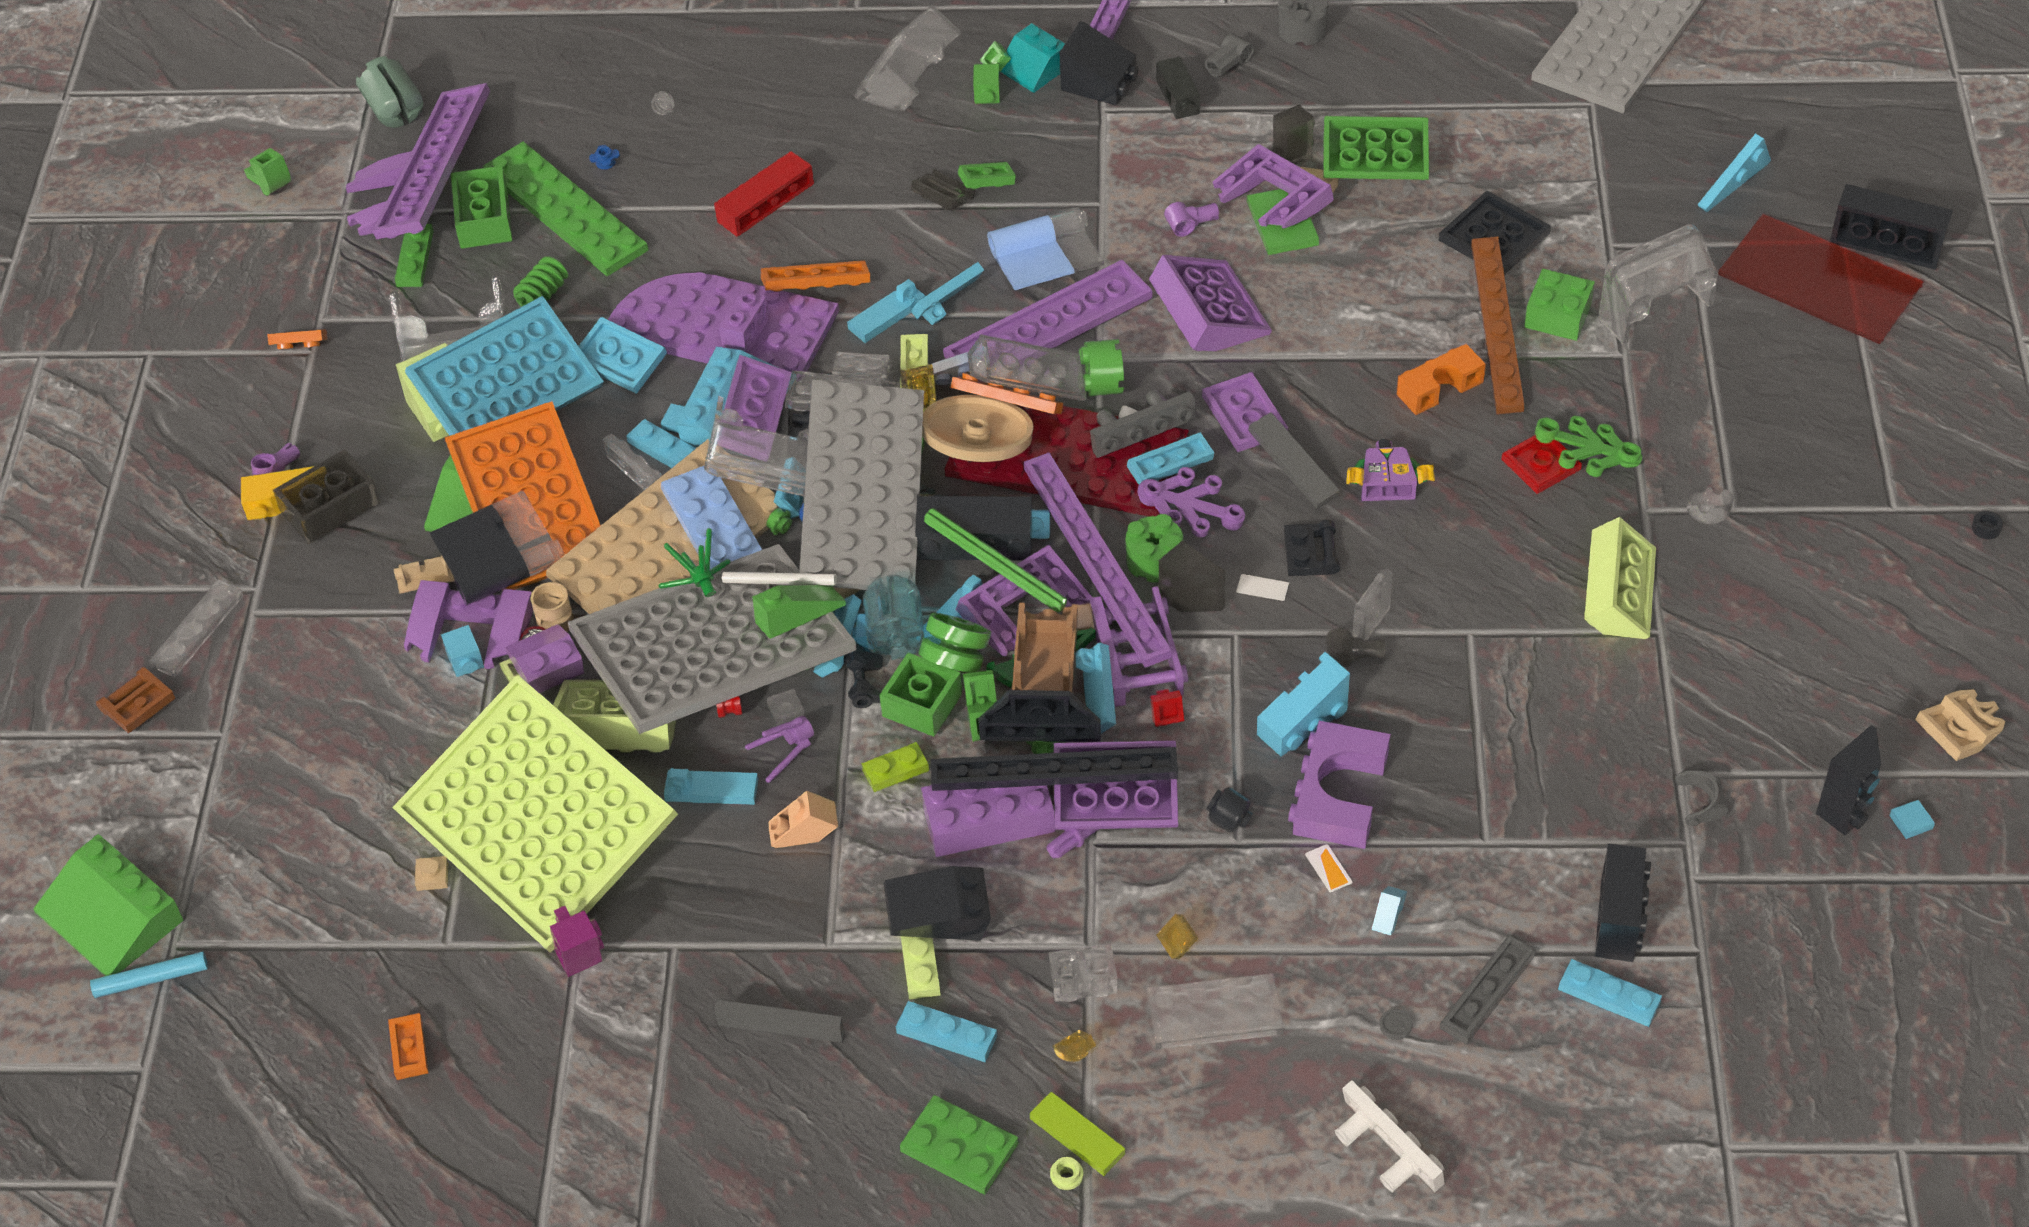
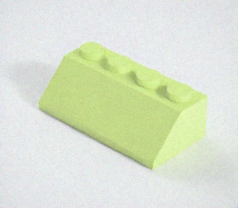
M1620 517L1592 530L1584 619L1604 635L1647 639L1650 637L1656 547Z

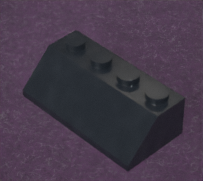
M917 494L916 560H979L924 522L926 513L932 508L1010 560L1023 561L1031 556L1032 495Z

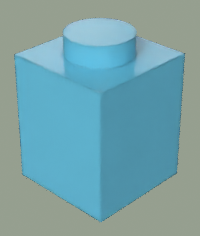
M469 625L441 634L447 656L456 677L484 668L479 648Z

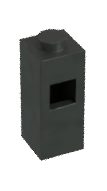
M1181 57L1156 62V81L1175 119L1200 114V94Z

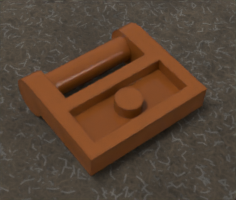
M142 667L136 672L135 677L107 698H100L96 701V705L104 715H108L129 734L173 701L175 696L171 689L145 667Z

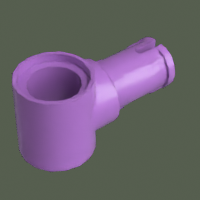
M1175 202L1170 204L1164 212V216L1174 234L1179 237L1189 235L1201 222L1219 219V209L1216 203L1201 207H1186L1182 202Z
M287 443L275 454L262 453L254 456L251 459L252 474L260 475L284 471L287 465L300 457L299 449L295 445L292 446L291 443Z

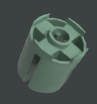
M382 56L366 63L367 69L362 73L360 79L358 76L356 77V85L380 123L390 128L404 126L403 120L399 115L400 112L409 124L416 120L423 110L422 95L400 61Z

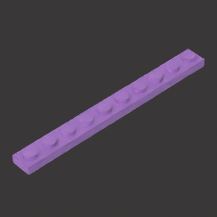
M1050 453L1024 461L1025 472L1144 667L1172 658L1171 648Z

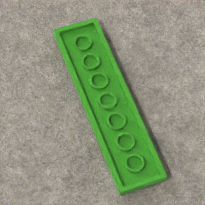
M524 141L483 165V168L502 166L508 194L606 276L611 275L648 251V245L643 239Z

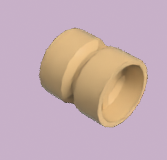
M547 582L537 586L530 597L537 626L548 629L559 624L568 632V622L574 620L567 589L557 582Z

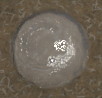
M1709 487L1702 493L1694 492L1688 496L1687 511L1693 519L1702 524L1716 525L1726 520L1729 516L1734 496L1726 489L1721 494H1716L1712 487Z

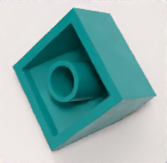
M1031 23L1014 35L1006 50L1011 59L1000 72L1035 93L1060 74V51L1065 43Z

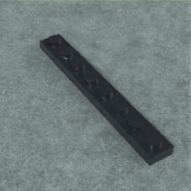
M1176 747L931 759L932 791L1178 779Z

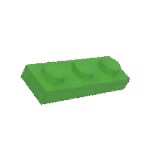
M426 224L424 230L419 233L404 234L395 275L396 287L423 286L434 232L432 224Z

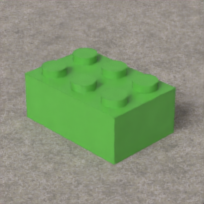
M495 166L451 173L455 228L460 248L512 241L508 190L503 167Z

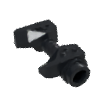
M856 646L855 651L848 653L844 657L847 668L854 674V685L848 691V697L852 700L854 707L867 708L872 703H880L881 691H878L866 680L865 671L880 670L883 666V656L866 652L864 647Z

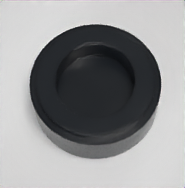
M1981 511L1974 516L1971 528L1973 533L1982 539H1994L2000 535L2003 521L1994 512Z

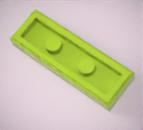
M1050 1092L1029 1113L1030 1119L1103 1176L1125 1155V1148L1053 1092Z

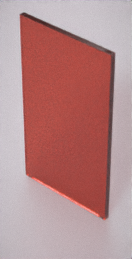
M1765 214L1759 217V220L1718 271V275L1877 344H1881L1884 341L1886 335L1918 291L1923 287L1924 283L1922 280Z

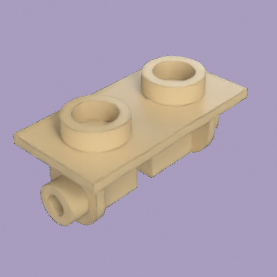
M442 556L424 560V565H419L418 561L405 565L399 564V568H394L399 594L418 590L421 580L445 583L455 582Z

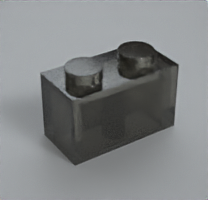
M1300 104L1273 115L1272 152L1295 165L1312 158V148L1314 145L1313 127L1315 126V120L1312 114L1307 112Z

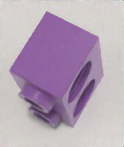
M741 290L719 325L723 348L737 349L749 353L770 319L766 296Z

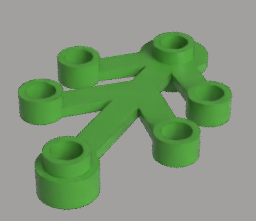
M1573 416L1570 419L1568 429L1574 434H1581L1583 436L1580 437L1560 431L1559 424L1551 418H1541L1537 422L1535 434L1540 442L1550 443L1552 440H1557L1580 447L1572 451L1564 450L1561 452L1558 462L1563 468L1571 469L1578 460L1604 454L1608 457L1602 459L1592 458L1588 461L1586 472L1590 476L1599 477L1606 468L1616 465L1626 468L1637 467L1642 461L1641 448L1632 442L1623 443L1610 425L1600 424L1597 427L1596 433H1594L1583 417Z

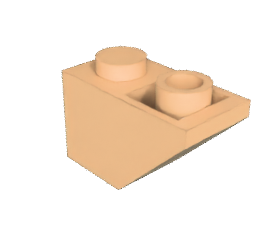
M809 791L804 792L768 821L771 846L780 848L821 841L838 827L835 802Z

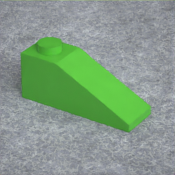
M777 585L752 597L755 623L770 639L846 605V600L830 585Z

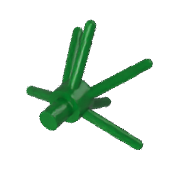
M711 528L706 530L705 553L703 545L698 547V566L694 564L687 553L682 552L680 555L668 543L664 544V548L690 572L691 577L660 583L658 585L660 589L694 583L696 587H701L705 597H711L716 593L712 584L714 580L713 575L730 564V559H726L710 569Z

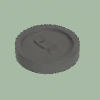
M1390 1009L1383 1013L1380 1018V1030L1389 1039H1404L1412 1030V1019L1403 1010Z

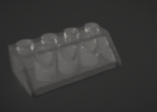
M982 334L967 353L970 376L983 382L1079 401H1085L1087 398L1080 354Z

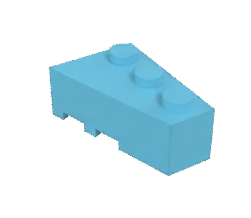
M1326 652L1319 657L1321 663L1310 674L1304 671L1298 677L1301 683L1288 694L1284 691L1257 717V735L1280 756H1283L1290 750H1296L1310 736L1311 731L1316 732L1319 720L1330 722L1334 718L1342 717L1347 711L1350 673Z

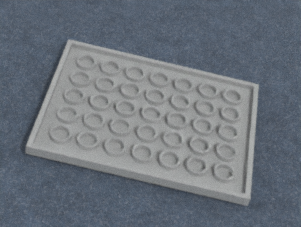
M779 544L731 561L730 564L714 574L712 584L716 593L711 597H705L701 587H696L694 583L663 589L658 588L568 622L569 631L639 734L856 650L855 640L833 612H829L770 639L755 623L752 597L777 585L784 584L722 582L723 572L799 573L797 566Z

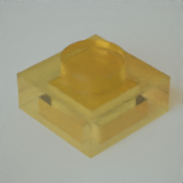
M1175 914L1156 934L1171 959L1178 960L1199 939L1184 915Z
M1078 1030L1052 1047L1058 1058L1068 1062H1076L1085 1058L1088 1055V1051L1094 1048L1096 1044L1091 1034Z

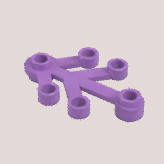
M1183 467L1179 469L1177 476L1161 482L1154 479H1146L1138 486L1137 493L1143 504L1155 506L1160 514H1166L1176 519L1177 521L1173 522L1179 527L1184 516L1192 527V533L1197 537H1205L1208 534L1210 523L1205 518H1199L1195 511L1221 518L1222 525L1228 530H1238L1243 525L1245 513L1239 505L1232 504L1222 507L1198 499L1208 494L1214 495L1219 493L1222 480L1216 475L1208 476L1204 484L1181 493H1175L1170 490L1181 485L1187 487L1193 483L1195 473L1191 468ZM1166 502L1175 504L1179 511L1171 510Z

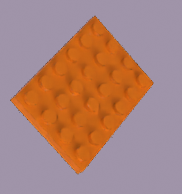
M552 401L445 437V442L472 513L493 505L528 567L530 577L504 589L516 590L547 579L546 570L601 526Z

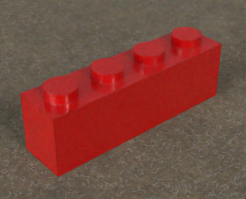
M790 151L715 202L717 222L735 236H740L814 185L812 165Z

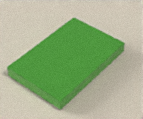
M1282 189L1247 195L1248 207L1268 255L1319 245V237L1310 217L1288 228L1271 224L1267 226L1259 225L1258 220L1289 194Z

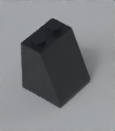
M1082 21L1078 23L1060 51L1061 91L1117 105L1121 97L1126 96L1131 81H1135L1138 75L1139 68L1136 66L1135 54Z

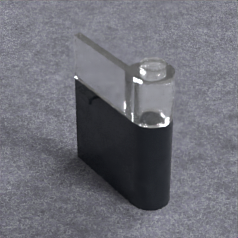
M520 491L429 532L453 575L457 589L466 605L551 567L561 558L560 556L564 555L557 539L552 540L524 491Z

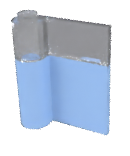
M1078 207L987 233L991 252L1014 290L1104 265L1103 258L1085 233V226L1088 225L1086 213L1084 210L1080 211Z

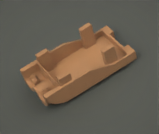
M1019 603L1012 690L1070 691L1073 693L1078 627L1077 604H1072L1070 614L1061 615L1052 609H1045L1041 613L1031 614L1026 611L1025 603Z

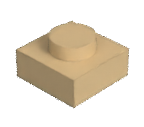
M446 856L416 859L415 886L417 891L448 888L449 862Z

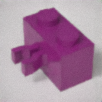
M566 906L554 910L557 923L549 927L555 953L567 977L602 962L600 950L604 949V945L600 938L602 933L595 918L589 920L585 910L570 916Z

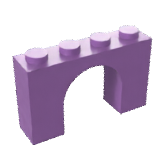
M1319 720L1316 732H1310L1308 749H1311L1310 756L1304 755L1301 773H1305L1304 779H1298L1295 797H1298L1297 804L1292 803L1290 807L1288 821L1293 822V835L1362 849L1366 848L1371 828L1373 807L1335 799L1328 795L1319 783L1329 773L1343 769L1383 776L1389 754L1391 734Z

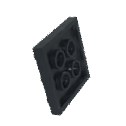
M1486 191L1439 233L1438 241L1473 260L1471 239L1498 237L1505 275L1550 234L1551 225L1495 194Z

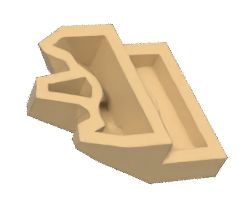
M1974 689L1959 690L1945 695L1941 704L1920 711L1915 719L1956 761L1980 752L2003 731L2006 722L2001 718L1993 717L1999 709L1996 702L1977 701L1976 697L1978 694Z

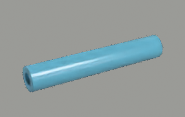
M204 951L96 978L90 980L91 991L94 998L204 971L208 969L207 959Z

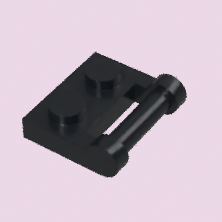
M1323 520L1319 524L1284 525L1288 576L1331 575L1340 571V562L1336 558L1334 534L1336 533V526L1334 521ZM1316 537L1323 538L1325 557L1323 561L1316 560L1314 541Z

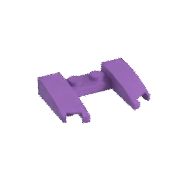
M1260 144L1256 145L1213 181L1214 188H1220L1222 191L1218 195L1223 204L1248 192L1265 180L1289 193L1258 220L1261 226L1271 224L1288 228L1316 214L1334 200L1330 184Z
M412 151L379 160L357 171L353 182L346 185L347 193L395 186ZM386 202L373 205L348 216V224L350 226L360 224L361 226L358 228L359 235L372 234V230Z
M1049 545L1017 564L1066 597L1067 604L1065 607L1072 606V604L1090 603L1089 598H1093ZM999 574L961 597L955 610L963 619L989 629L991 637L988 644L1002 656H1007L1009 651H1015L1017 627L1002 609L1022 598L1028 592Z
M421 580L411 610L404 648L408 652L412 644L423 650L420 655L421 660L429 663L445 619L493 624L484 660L485 669L494 668V658L508 655L505 647L519 642L521 634L528 628L533 614L530 599L532 592L503 589L502 595L491 594L466 605L459 591L450 590L449 583Z

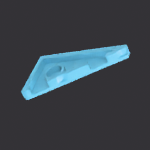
M1755 133L1698 203V207L1708 212L1770 163L1771 158L1764 138Z

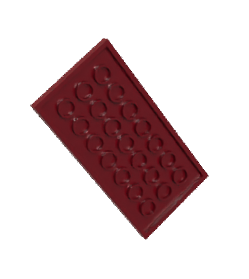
M1014 404L1024 410L1033 423L1032 441L1025 451L1005 460L991 462L967 461L949 456L944 469L946 477L1039 495L1024 470V461L1050 453L1080 503L1148 517L1158 516L1160 513L1155 506H1147L1140 501L1137 493L1139 484L1127 468L1128 460L1189 437V430L1174 427L1097 458L1092 450L1090 430L1101 426L1097 422V414L1099 412L1063 406L1061 414H1052ZM1176 474L1171 475V476H1168V477L1163 478V479L1158 480V481L1161 482V481H1164V480H1166V479L1172 478V477L1176 476Z

